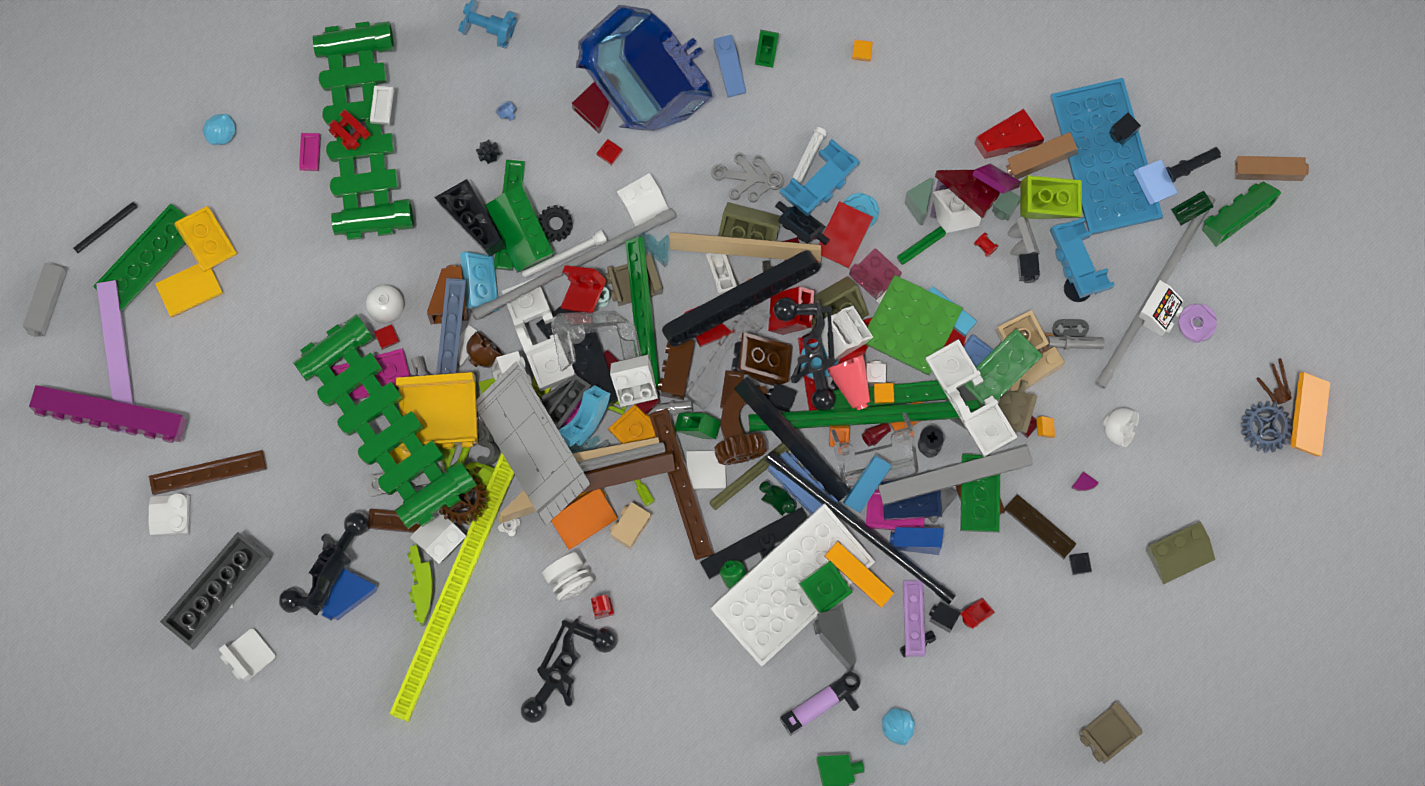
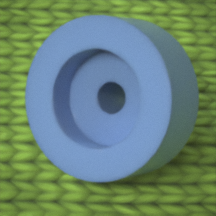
M507 101L499 106L496 113L500 119L507 117L511 121L515 118L513 114L515 106L511 101Z

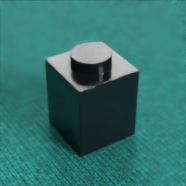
M1126 113L1111 127L1109 133L1116 143L1119 142L1123 146L1139 131L1141 125L1129 113Z
M1038 253L1019 254L1017 259L1019 281H1024V283L1036 282L1040 276Z
M775 384L773 389H769L766 398L776 409L790 412L797 392Z
M940 602L938 606L934 605L929 613L931 616L929 622L950 633L960 616V612Z

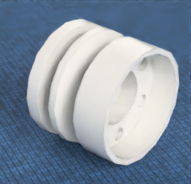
M576 552L560 558L542 572L548 585L558 583L552 591L554 594H558L556 598L559 602H564L580 595L594 582L591 576L586 577L589 574L587 570L578 572L583 562Z

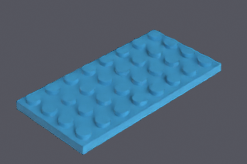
M1114 79L1051 94L1050 98L1060 133L1064 135L1070 132L1079 154L1069 157L1068 162L1073 179L1082 180V211L1086 219L1088 232L1091 231L1092 235L1162 219L1163 214L1159 202L1152 205L1149 204L1133 172L1138 168L1148 165L1139 131L1123 146L1119 142L1116 143L1109 133L1111 127L1126 113H1129L1135 119L1124 79Z

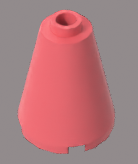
M863 355L827 369L852 408L856 407L858 411L868 407L867 403L870 402Z

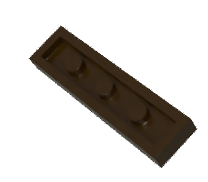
M1018 494L1005 507L1004 510L1063 560L1077 545Z

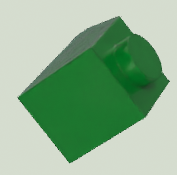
M679 413L675 424V432L701 439L716 440L721 421L705 413Z

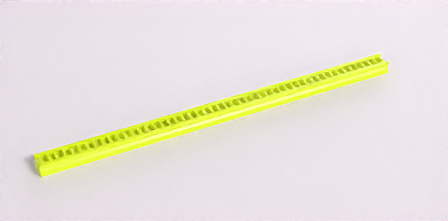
M534 376L531 386L540 399L543 395L548 394L552 387L540 391ZM503 453L499 457L486 488L488 495L485 498L488 499V503L484 505L487 509L480 510L483 515L480 517L477 514L475 516L477 518L476 522L472 520L389 713L391 716L409 723L514 478L515 474Z

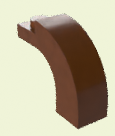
M756 385V387L765 396H767L768 392L766 387H760V385ZM736 391L728 398L722 410L721 432L724 440L744 435L739 423V413L747 403Z

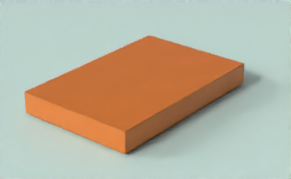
M597 489L586 492L569 503L551 520V523L568 550H570L618 518L601 490Z

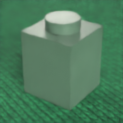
M1012 191L1004 194L1001 193L993 206L992 212L998 219L1008 221L1019 205L1021 197Z

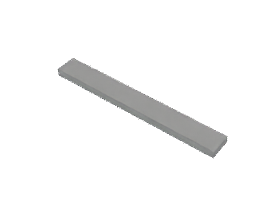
M1024 446L880 485L878 489L884 506L1032 466L1033 463L1028 447Z

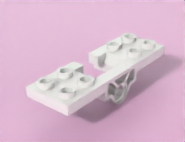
M530 279L528 281L505 289L502 291V293L505 294L533 279ZM541 286L507 303L515 329L540 391L563 383L575 375L559 333L551 335V339L536 345L532 344L525 326L526 322L541 316L545 324L554 321Z
M959 339L925 358V361L983 457L988 456L1018 438L998 406V401L993 396L984 400L985 406L972 413L969 407L965 405L957 388L969 381L976 387L983 383V379L980 376V371H977Z

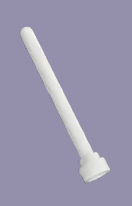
M602 230L594 233L595 235L591 239L524 270L522 276L527 278L594 245H601L607 242Z

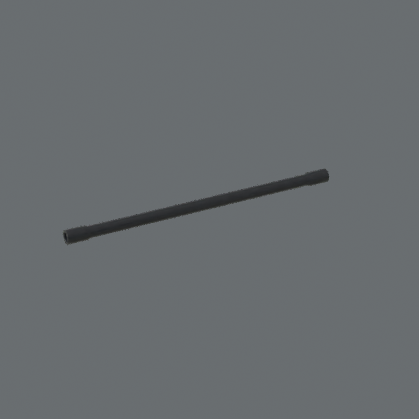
M772 451L766 457L765 461L787 476L822 505L826 504L836 516L929 587L938 597L947 604L952 602L956 596L954 593L935 581L788 466L780 457Z

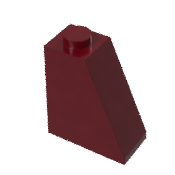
M604 73L572 102V109L598 134L602 132L617 93V82L610 75L607 77Z

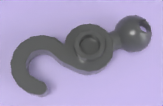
M477 411L478 444L490 450L487 458L479 456L477 461L481 464L492 465L498 459L499 450L494 443H491L493 436Z

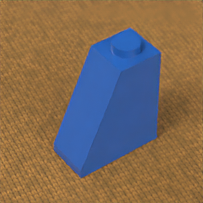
M895 527L894 533H890L889 544H893V548L898 551L939 555L942 548L943 529Z
M343 568L330 591L325 607L320 610L322 612L321 616L330 621L333 618L338 621L376 593L378 588L376 585Z

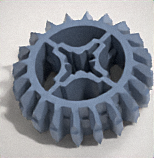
M1269 401L1265 403V407L1262 402L1258 403V407L1252 405L1251 410L1247 409L1245 412L1247 416L1242 417L1245 423L1240 425L1241 428L1245 429L1241 434L1247 435L1245 442L1251 441L1250 447L1252 448L1256 445V451L1258 452L1261 448H1263L1264 453H1267L1269 448L1272 453L1276 451V447L1281 450L1283 444L1287 445L1288 439L1292 436L1290 431L1293 430V427L1289 426V424L1293 421L1292 419H1286L1289 413L1283 414L1284 407L1277 409V403H1274L1271 407ZM1259 414H1270V415H1272V417H1270V418H1264V417H1262V416L1260 417V416H1258V415H1259ZM1276 420L1281 425V433L1278 432L1279 429L1275 425ZM1253 421L1255 422V425L1258 427L1257 435L1255 434L1252 427ZM1270 421H1272V423L1269 425L1270 428L1265 430L1264 433H1262V431L1264 430V426H1266L1267 424H1269ZM1269 436L1271 438L1274 437L1276 440L1266 441L1261 438Z

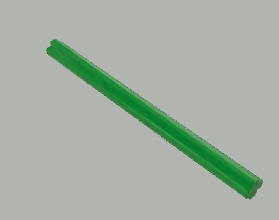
M978 400L964 401L971 413L980 409ZM951 402L866 407L858 411L857 408H846L828 411L815 410L781 413L795 429L960 419ZM757 414L748 415L749 432L771 431Z

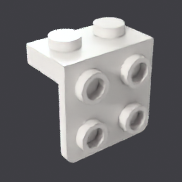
M249 629L229 647L224 644L219 648V651L222 653L219 657L226 665L230 663L234 668L232 673L238 680L242 678L245 682H248L276 657L254 629Z

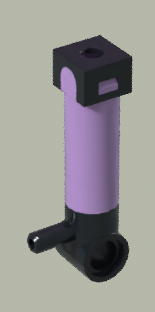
M853 672L845 673L840 679L795 709L781 716L780 721L789 735L792 736L801 730L803 726L844 699L852 711L859 709L858 704L851 695L859 689V676ZM853 679L856 685L853 688H849L845 685V680Z

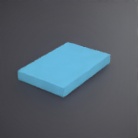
M465 251L460 253L463 280H466L464 294L466 308L474 309L496 299L497 288L493 256L489 257L488 255Z

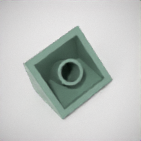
M932 178L907 191L905 205L919 225H923L933 183Z

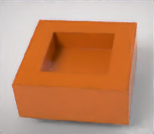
M848 425L829 426L830 447L849 446Z

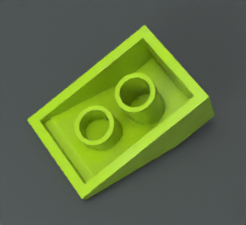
M1028 175L1021 181L1020 217L1024 216L1028 219L1082 217V180Z

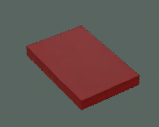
M839 201L823 233L830 241L826 246L821 242L818 244L821 245V256L849 269L873 217Z

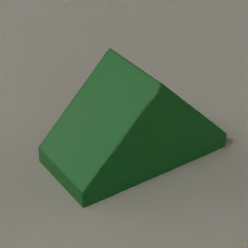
M760 29L755 65L773 68L778 46V32Z

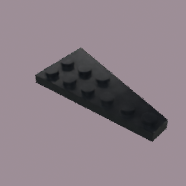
M560 306L551 312L554 319L553 322L545 324L542 319L536 323V326L547 340L551 339V335L560 334L575 375L590 384L591 387L595 385L610 393L607 408H609L618 401V397L590 313L563 310Z

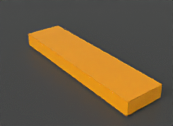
M836 541L824 555L828 561H831L840 572L880 608L894 594L839 542Z

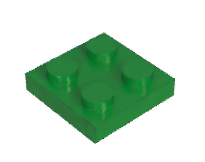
M831 561L826 562L798 583L818 613L829 611L853 593Z

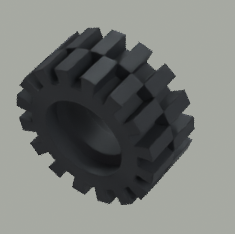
M553 205V208L548 206L547 210L544 209L542 214L539 215L538 221L547 240L551 239V242H554V240L560 242L562 238L565 240L567 235L571 234L573 228L571 214L568 213L567 209L564 210L562 206H559V208L557 205ZM553 217H558L563 222L562 227L558 230H553L548 226L549 220Z

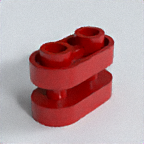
M344 109L339 114L342 120L339 123L332 120L328 124L330 127L328 131L335 138H341L343 140L341 144L348 151L350 149L355 151L360 146L357 140L360 137L366 140L370 133ZM347 124L355 131L352 135L344 129Z

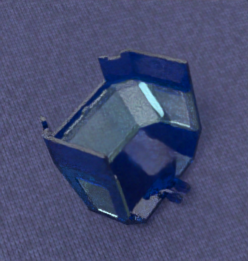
M618 5L578 41L579 57L576 60V68L587 70L625 123L620 125V128L655 131L687 120L713 97L710 83L693 61L703 50L699 47L690 54L687 53V50L696 44V40L692 38L684 45H681L668 25L649 9Z

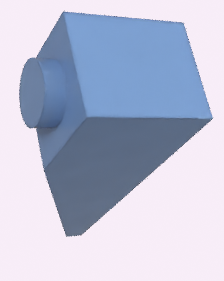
M732 34L715 38L714 50L727 97L745 94L746 90Z

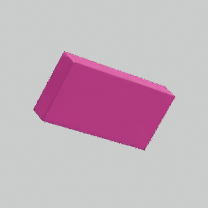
M301 133L300 171H319L320 133Z

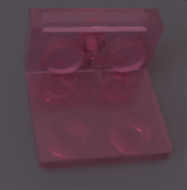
M875 248L858 265L854 264L850 268L849 275L877 300L888 289L894 275L900 277L902 272Z

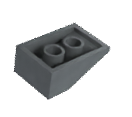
M840 608L817 614L816 620L813 623L815 634H819L821 641L847 671L852 672L855 665Z

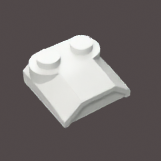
M173 494L150 497V535L189 534L190 496Z

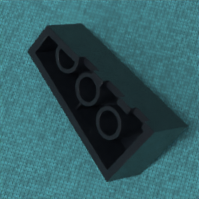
M468 179L434 197L438 204L489 257L506 248Z

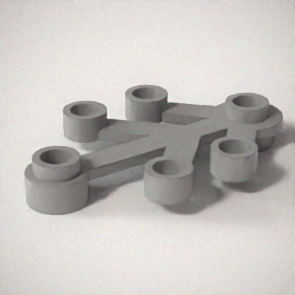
M742 152L734 155V162L741 165L746 173L726 170L721 164H716L711 169V176L716 181H721L724 178L744 181L738 187L732 188L729 191V197L732 200H738L741 193L757 182L764 184L748 193V200L751 203L757 202L759 196L769 189L777 190L784 184L783 175L780 172L772 171L764 162L762 155H755L753 157V165L760 167L765 175L757 174ZM742 156L743 160L738 161L736 158ZM759 158L762 162L756 163L755 159ZM720 171L722 175L716 176L715 173ZM775 178L778 182L774 184L771 180ZM735 191L738 195L734 197L731 193ZM755 194L757 198L751 199L750 195Z

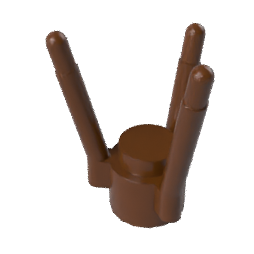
M1281 358L1278 361L1284 386L1275 364L1271 365L1279 388L1274 390L1275 394L1270 391L1259 377L1256 379L1270 396L1272 402L1276 401L1278 405L1292 399V393L1289 389Z

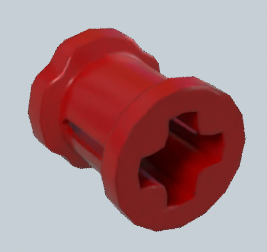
M985 232L974 242V245L978 246L985 253L986 257H989L999 246L994 244Z

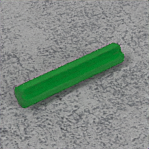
M939 226L897 256L899 263L904 265L946 235L945 230Z

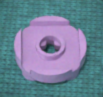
M1191 304L1180 314L1178 327L1186 339L1199 343L1208 340L1214 334L1217 327V318L1210 307L1203 304ZM1193 319H1200L1202 321L1201 327L1194 326Z

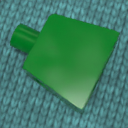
M849 755L818 756L816 758L822 786H850L855 783V774L864 773L862 761L851 763Z

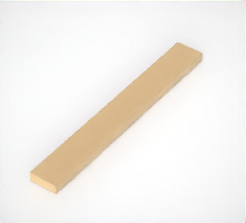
M670 232L669 236L670 250L784 260L802 251L809 250L819 263L821 262V245Z

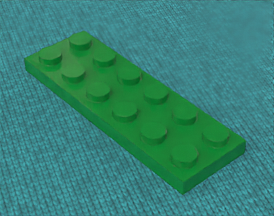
M171 203L96 282H117L121 312L126 309L186 244L174 225L176 221L186 216Z

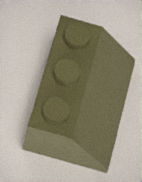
M727 202L718 236L776 241L781 224L778 222L780 216Z
M848 276L814 295L813 304H816V300H819L820 306H831V315L837 314L842 309L854 306L861 319L869 315L857 285ZM822 312L823 319L827 317V312ZM816 315L812 317V328L816 323Z
M1201 521L1148 546L1146 549L1163 585L1215 560L1210 538Z

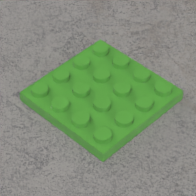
M894 275L867 327L873 338L864 345L929 376L931 369L925 358L944 348L963 308Z

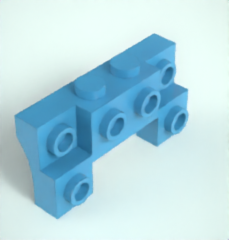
M833 139L829 141V144L823 150L819 151V156L826 164L804 187L792 178L790 183L780 190V195L792 206L795 205L806 216L823 202L828 203L833 197L832 193L836 189L840 190L844 187L846 177L859 165L860 161L845 151Z
M1085 217L1053 226L1050 229L1057 246L1056 258L1063 266L1064 276L1069 279L1070 284H1074L1080 298L1110 290L1115 285L1114 282L1110 283L1107 277L1109 272L1107 268L1095 272L1096 270L1082 241L1090 238L1092 235L1091 231L1087 232L1085 228Z

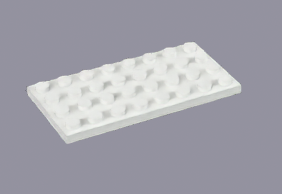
M826 504L821 505L709 608L761 667L819 614L798 583L828 562L824 555L836 541L867 569L875 563L872 557ZM837 569L846 584L850 586L853 582Z

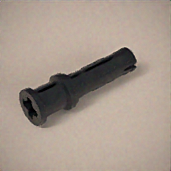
M1214 147L1187 161L1181 160L1177 165L1168 166L1166 170L1172 182H1175L1176 179L1184 175H1190L1191 171L1221 158V152L1218 147Z

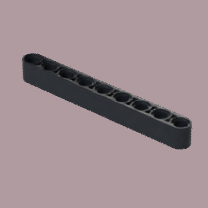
M802 251L668 322L663 326L662 333L671 346H680L814 275L819 271L820 264L811 251Z

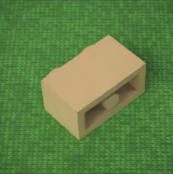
M633 502L629 506L625 505L620 513L621 519L619 522L615 521L610 528L611 538L630 550L651 519L649 512Z

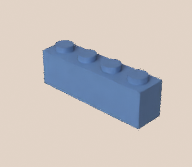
M784 452L779 456L788 466L827 495L823 491L825 489L819 481L815 482L810 477L811 473L805 467L801 468L797 464L798 460L791 453L788 455ZM771 465L768 467V472L810 514L822 505L783 473L777 471ZM830 494L828 497L838 504L837 499Z

